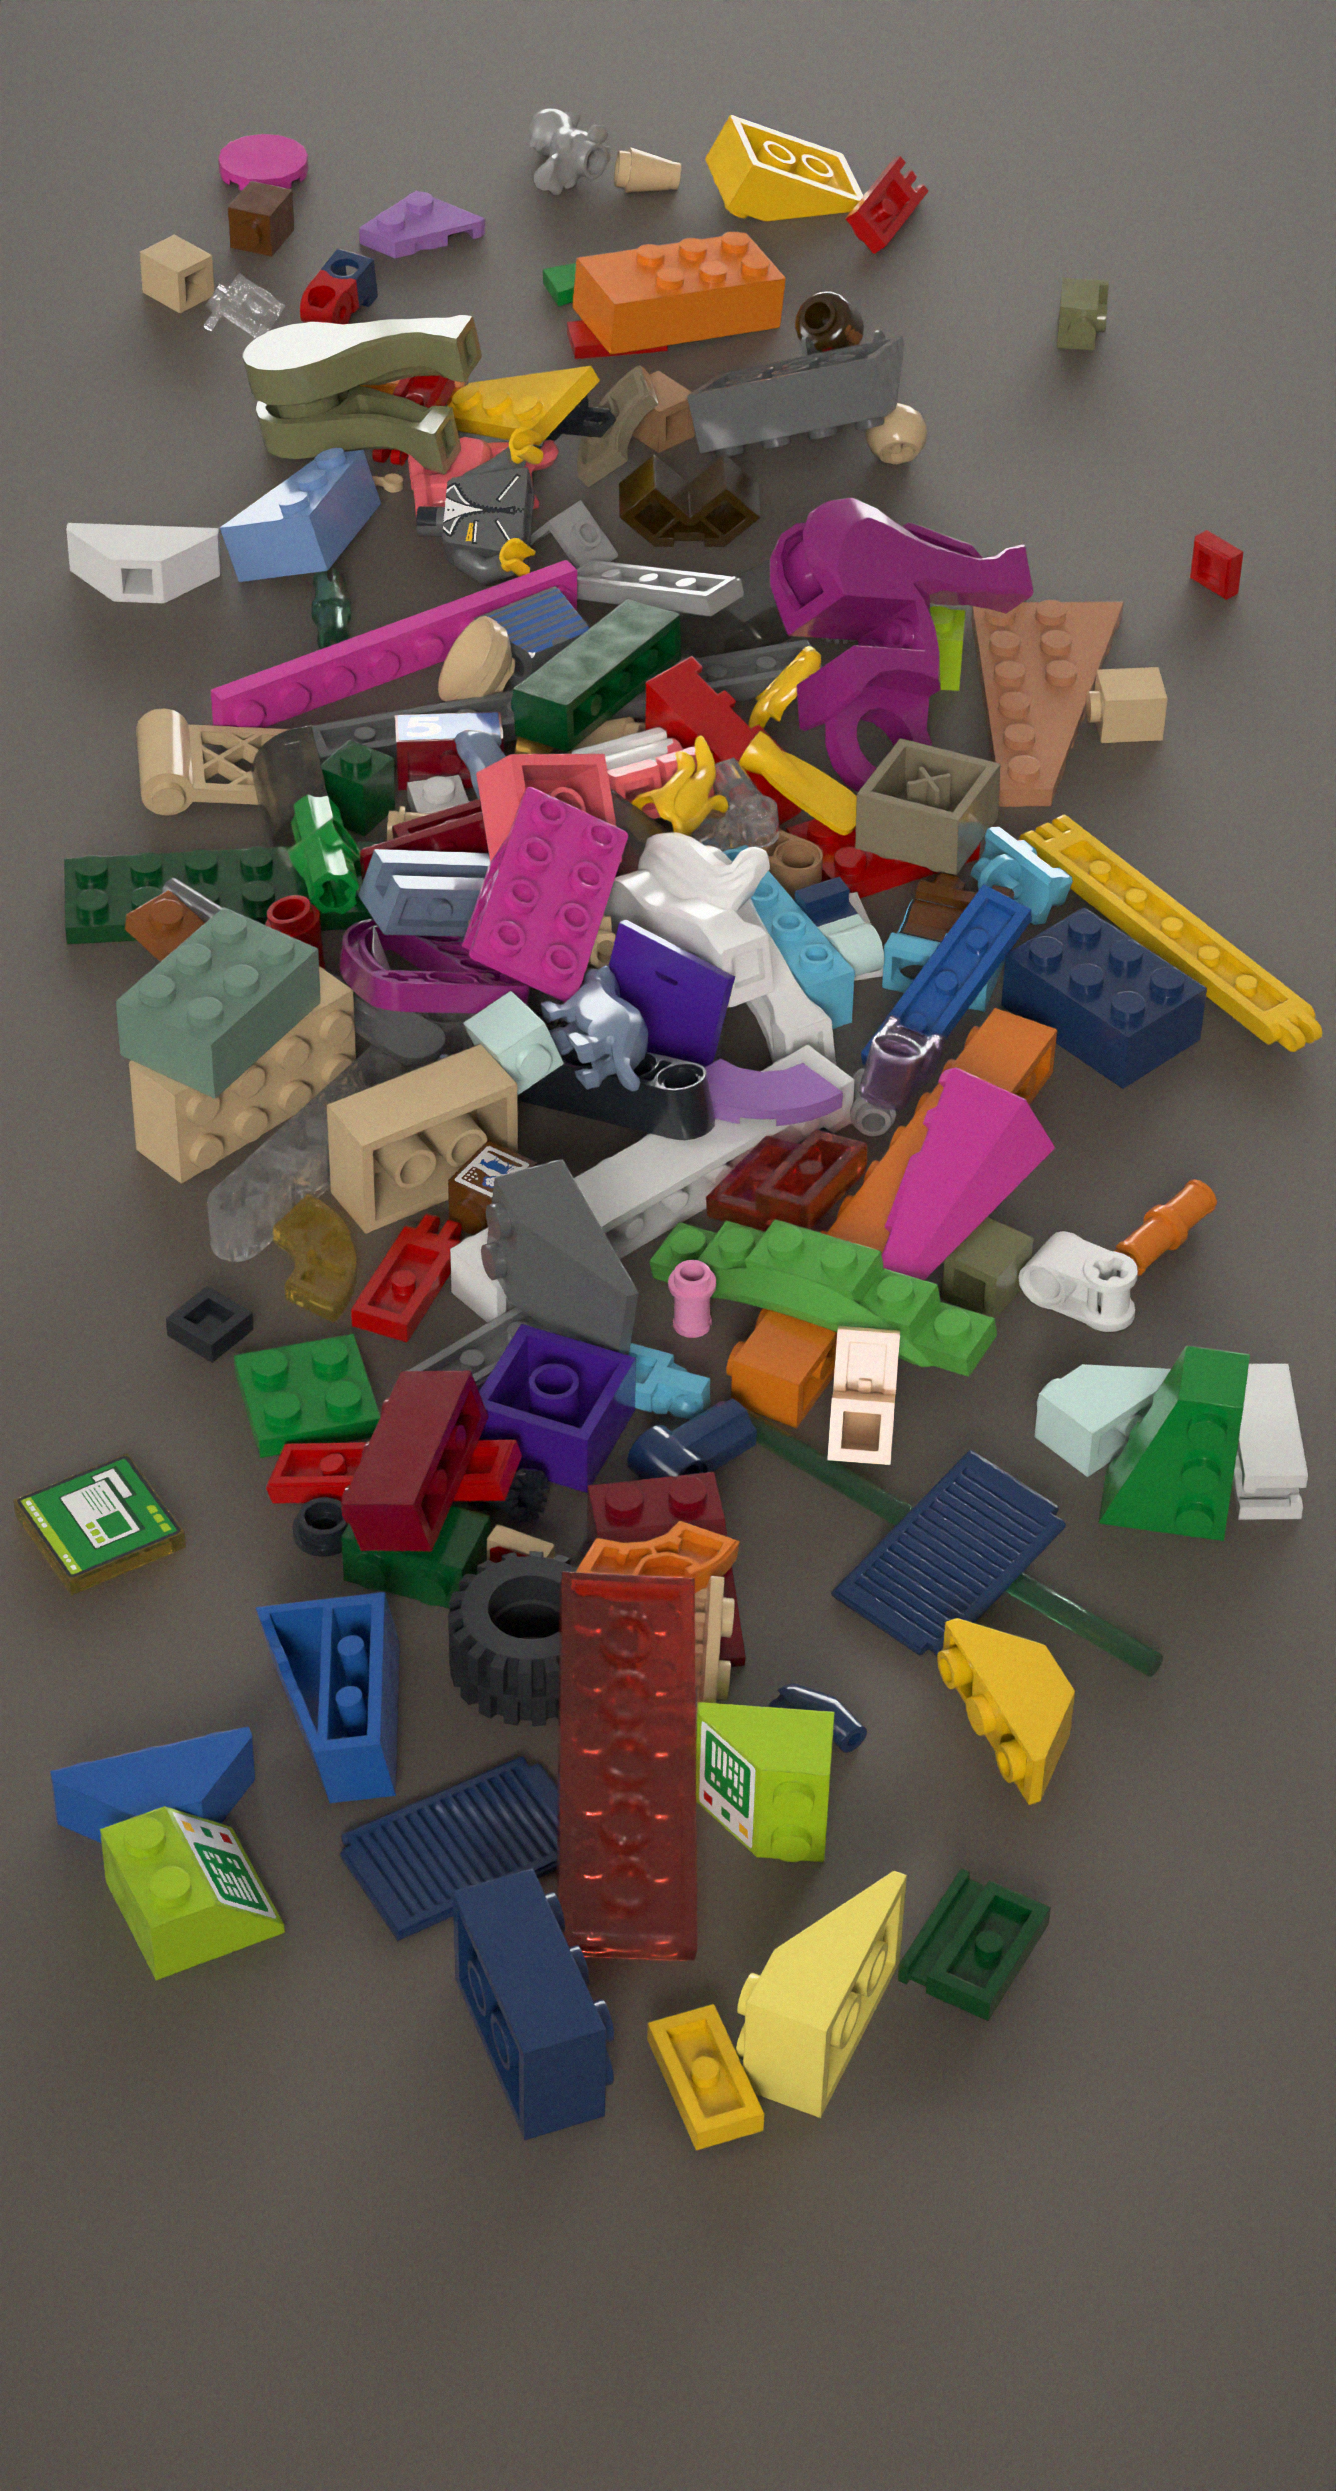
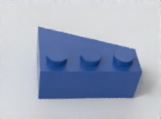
M385 1592L255 1607L271 1658L329 1803L396 1796L400 1642Z

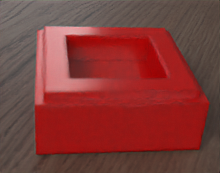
M1205 530L1194 538L1190 578L1225 600H1228L1239 593L1244 552L1210 531Z

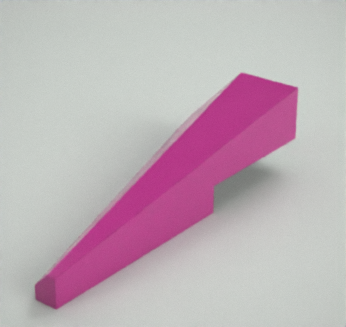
M957 1067L945 1070L939 1078L938 1082L944 1088L937 1106L928 1110L923 1124L928 1128L920 1152L910 1157L885 1224V1228L890 1234L882 1253L884 1268L921 1280H925L1055 1149V1146L1025 1099Z

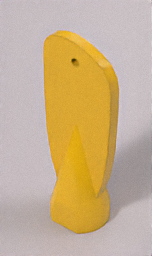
M762 731L756 735L743 753L738 765L747 771L764 776L787 799L840 835H848L855 829L857 796L851 790L811 764L792 754L781 751L775 742Z

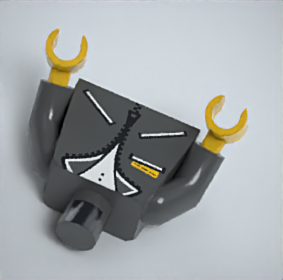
M525 426L519 427L513 432L509 440V447L498 455L460 477L451 478L447 482L445 506H419L417 509L416 527L418 536L442 537L449 563L483 585L497 582L512 575L520 577L530 573L529 556H534L536 552L530 547L535 490L528 468L523 467L526 462L534 465L539 464L543 460V451L533 446L535 442L541 440V434Z

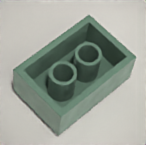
M223 907L116 1000L120 1055L214 1099L217 1098L321 1003L318 948Z

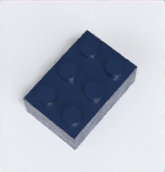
M1083 907L1006 954L1001 1006L1014 1015L1057 1029L1056 1044L1124 1089L1200 1041L1207 988Z
M533 1868L454 1890L455 1979L524 2141L604 2117L606 2086L614 2083L612 2064L606 2050V2043L614 2041V2027L604 2000L593 2001L587 1987L590 1984V1978L582 1950L578 1945L569 1947L564 1938L565 1920L556 1894L554 1892L544 1893Z

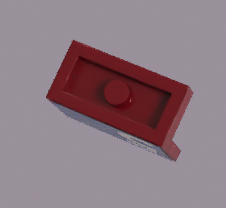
M501 712L395 715L398 790H407V782L427 780L436 776L449 777L456 775L460 776L464 788H473L470 772L458 755L455 737L459 732L466 729L497 733L501 737L500 749L504 753Z

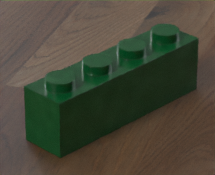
M625 600L513 689L511 709L514 712L515 736L567 752L572 750L644 691L648 680L670 669L681 660L680 614L633 600Z

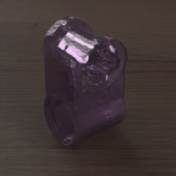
M893 1015L889 1016L881 1031L873 1037L858 1089L860 1097L873 1106L883 1109L897 1110L906 1107L924 1083L927 1084L932 1078L940 1061L946 1037L937 1032L931 1037L901 1025L900 1018Z

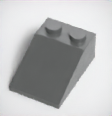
M563 1159L495 1177L492 1204L486 1207V1220L489 1227L487 1244L481 1247V1259L487 1276L491 1280H498L509 1302L555 1334L629 1356L639 1293Z

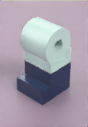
M840 877L796 890L795 902L855 970V977L883 968L884 950L879 934L870 923L864 922L849 902L850 889Z

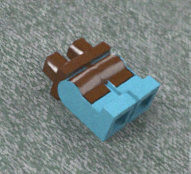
M940 873L932 883L920 880L915 892V898L912 899L907 908L904 921L897 933H891L884 946L882 988L905 993L914 979L904 976L900 972L901 969L910 965L923 967L974 898L976 893L965 891V883L958 876ZM997 885L990 887L1014 900L1012 889ZM1005 958L969 1009L986 1011Z

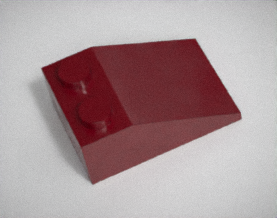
M714 1472L588 1485L587 1539L589 1549L596 1538L621 1543L646 1542L667 1534L679 1521L728 1537ZM731 1566L722 1577H724L723 1597L734 1598L733 1628L730 1638L721 1637L719 1660L730 1661L731 1667L745 1666L746 1656ZM612 1603V1660L616 1679H632L634 1675L638 1605Z

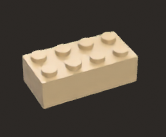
M319 966L321 1003L215 1099L131 1060L129 1062L136 1150L182 1184L355 1079L357 1072L353 990Z

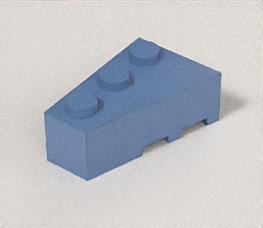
M331 448L319 453L309 464L220 527L239 582L329 570L381 505L364 450L344 452L342 448Z

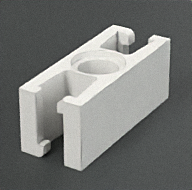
M1249 1364L1233 1476L1238 1520L1301 1519L1303 1503L1299 1494V1488H1306L1308 1472L1289 1365Z

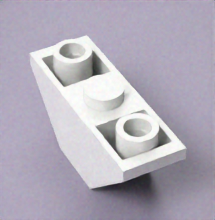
M67 524L70 571L114 602L166 603L219 577L221 574L219 528Z

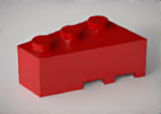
M693 656L646 682L645 731L660 727L666 731L667 738H675L683 750L694 747L696 738L703 736L715 761L716 779L713 784L714 795L720 794L726 797L729 805L728 809L775 828L801 813L802 809L773 787L764 776L747 771L738 765L743 753L760 731L768 735L781 751L784 750L759 724L750 728L734 712L732 708L735 706L736 700L726 690L717 694L698 675L703 667Z

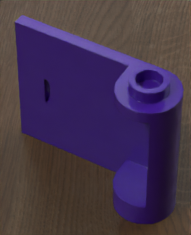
M628 920L619 922L609 968L614 973L620 986V998L629 1002L640 1011L647 1026V1052L693 1062L704 1068L709 1066L714 1061L735 976Z

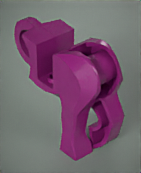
M854 498L824 502L809 513L806 523H796L779 536L770 557V586L788 636L858 640L859 645L852 646L797 684L799 728L807 731L825 723V746L832 767L843 782L857 792L860 791L877 769L861 752L857 740V725L860 720L874 723L881 728L891 740L893 747L900 738L932 746V741L927 732L929 697L941 690L940 653L936 629L930 612V604L970 605L1005 614L1032 597L1034 593L1025 546L1019 545L1007 548L996 556L983 558L971 544L910 522L900 526L878 509Z

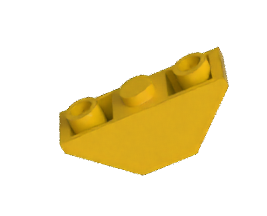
M958 1618L946 1621L943 1651L938 1652L937 1655L938 1668L944 1683L949 1689H957L966 1704L968 1719L973 1730L979 1736L985 1734L995 1750L997 1765L1003 1778L1008 1783L1015 1782L1028 1805L1040 1802L1070 1736L1075 1690L1046 1645Z

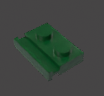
M961 1868L900 1961L898 1981L906 1985L910 1980L926 1987V1994L989 2021L1048 1927L1051 1907L990 1880L986 1885L970 1879L969 1871Z

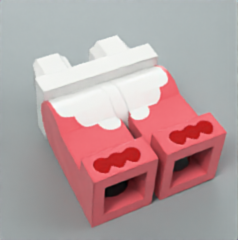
M660 727L573 750L571 753L605 754L616 825L621 829L630 826L627 817L630 803L641 793L662 788L677 772L676 752L684 751L691 755L696 765L692 776L697 771L695 746L683 750L680 743L675 738H667L666 731ZM713 786L709 792L708 798L714 796ZM648 803L643 806L642 812L645 821L660 818L654 803Z

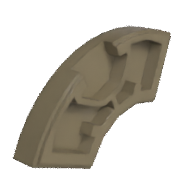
M641 365L636 366L622 377L598 405V408H608L611 410L616 418L612 426L601 438L586 436L581 438L577 456V471L579 479L588 488L628 461V445L634 430L644 416L658 405L650 374Z

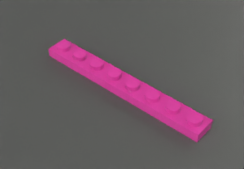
M567 560L211 689L213 726L265 728L443 662L458 636L474 621V618L554 586L563 593L577 611V569Z

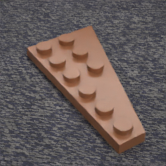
M1056 600L1023 602L1006 614L972 606L971 622L991 760L1001 764L999 807L1052 806L1066 768L1068 754L1075 745L1080 722L1084 720L1086 715L1087 691H1095L1096 671L1102 669L1105 656L1110 652L1116 628H1119L1122 620L1124 602H1059Z

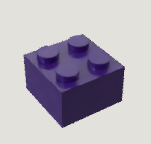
M521 1324L479 1391L488 1414L487 1422L479 1440H516L522 1454L517 1470L521 1468H534L545 1473L544 1477H547L549 1482L588 1493V1485H592L635 1412L636 1358Z

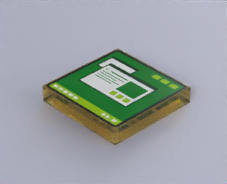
M128 1453L13 1499L15 1516L71 1596L186 1548L184 1530Z

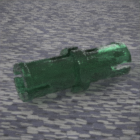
M332 568V581H328L327 571L317 572L313 577L315 599L312 601L311 615L312 620L317 625V643L320 649L329 647L330 641H335V644L350 639L348 622L351 619V603L345 596V577L341 571Z

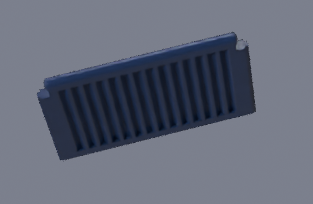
M970 1449L831 1592V1595L919 1656L923 1655L928 1649L937 1656L938 1652L943 1651L945 1622L958 1618L975 1623L1065 1529L1066 1524L1062 1519L1055 1517L1059 1511L1057 1505Z
M519 1756L343 1833L341 1840L347 1847L343 1848V1851L340 1852V1857L396 1940L399 1941L453 1917L454 1890L531 1868L534 1869L537 1878L601 1850V1845L544 1767L538 1763L529 1767L526 1759L523 1756Z

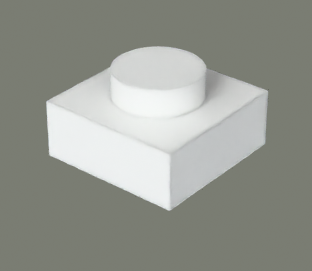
M459 775L449 777L436 776L427 780L407 782V797L412 812L435 813L469 802Z

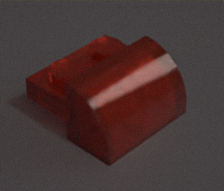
M816 1129L801 1144L766 1135L705 1197L707 1216L724 1222L727 1220L763 1232L767 1231L775 1219L812 1230L862 1177L867 1166V1143Z

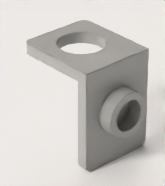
M581 500L549 520L531 535L530 546L549 533H552L576 569L591 560L611 562L618 556L616 549Z

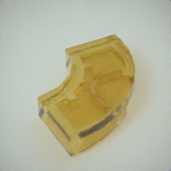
M307 1194L272 1227L273 1242L288 1252L295 1264L294 1271L284 1284L285 1299L334 1323L348 1306L355 1290L357 1281L356 1253L351 1241V1233L340 1216L321 1200Z

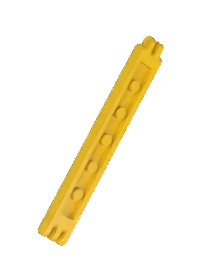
M1059 816L1053 819L1052 824H1042L1036 828L1035 832L1030 830L1019 836V841L1025 840L1036 849L1037 856L1052 868L1060 867L1072 877L1071 890L1142 946L1206 987V997L1266 1044H1272L1277 1041L1290 1052H1295L1303 1048L1306 1043H1313L1322 1037V1028L1315 1020V1012L1310 1004L1068 816Z

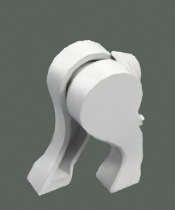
M678 832L656 834L648 838L644 852L639 860L638 870L616 877L604 911V915L611 916L612 933L616 936L619 922L628 920L735 976L728 1007H734L742 1003L748 1005L756 1016L766 1038L773 1063L809 1045L836 1065L832 1020L821 1007L808 998L797 983L751 900L759 882L770 869L767 852L761 848L750 847L741 851L732 862L719 848L710 845L704 846L695 839Z

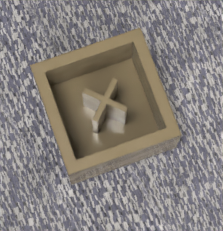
M900 738L857 793L855 848L875 853L882 858L897 859L927 867L934 872H946L957 875L984 838L987 828H991L998 819L1001 764Z

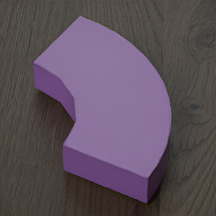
M719 1059L705 1067L715 1119L740 1124V1117L777 1119L776 1126L811 1121L842 1108L843 1092L804 1063L785 1070L760 1072L739 1068L723 1059Z

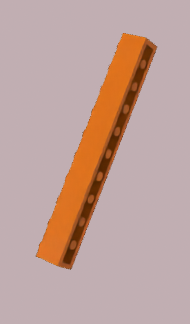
M994 1008L981 1027L974 1026L966 1039L964 1050L956 1060L951 1058L947 1061L942 1073L945 1070L957 1067L1025 1099L1030 1105L1053 1073L1057 1029ZM938 1083L932 1093L925 1092L921 1096L912 1120L906 1127L899 1126L891 1139L888 1152L881 1161L874 1160L870 1164L862 1187L855 1196L848 1195L844 1199L838 1211L837 1219L829 1231L823 1230L820 1233L879 1250L881 1254L883 1253L890 1234L885 1228V1224L910 1157L920 1152L928 1131L923 1122L927 1111L936 1107L944 1088L940 1083ZM763 1308L758 1316L753 1333L746 1342L739 1341L729 1356L726 1373L732 1377L731 1399H735L747 1410L797 1429L834 1377L837 1332Z

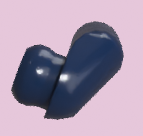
M796 1683L787 1684L779 1688L778 1692L780 1695L768 1705V1707L835 1712L833 1742L846 1753L858 1748L867 1735V1729L835 1696Z

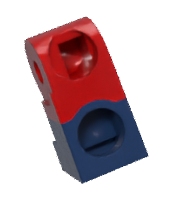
M337 248L306 287L300 302L301 321L303 323L321 322L346 325L351 314L355 313L361 305L370 307L378 297L374 259ZM346 266H351L358 270L354 274L347 276Z

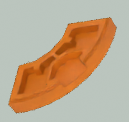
M679 1521L667 1534L646 1542L621 1543L596 1538L572 1577L570 1594L604 1603L630 1605L654 1604L683 1598L706 1588L711 1576L722 1577L736 1561L740 1541Z

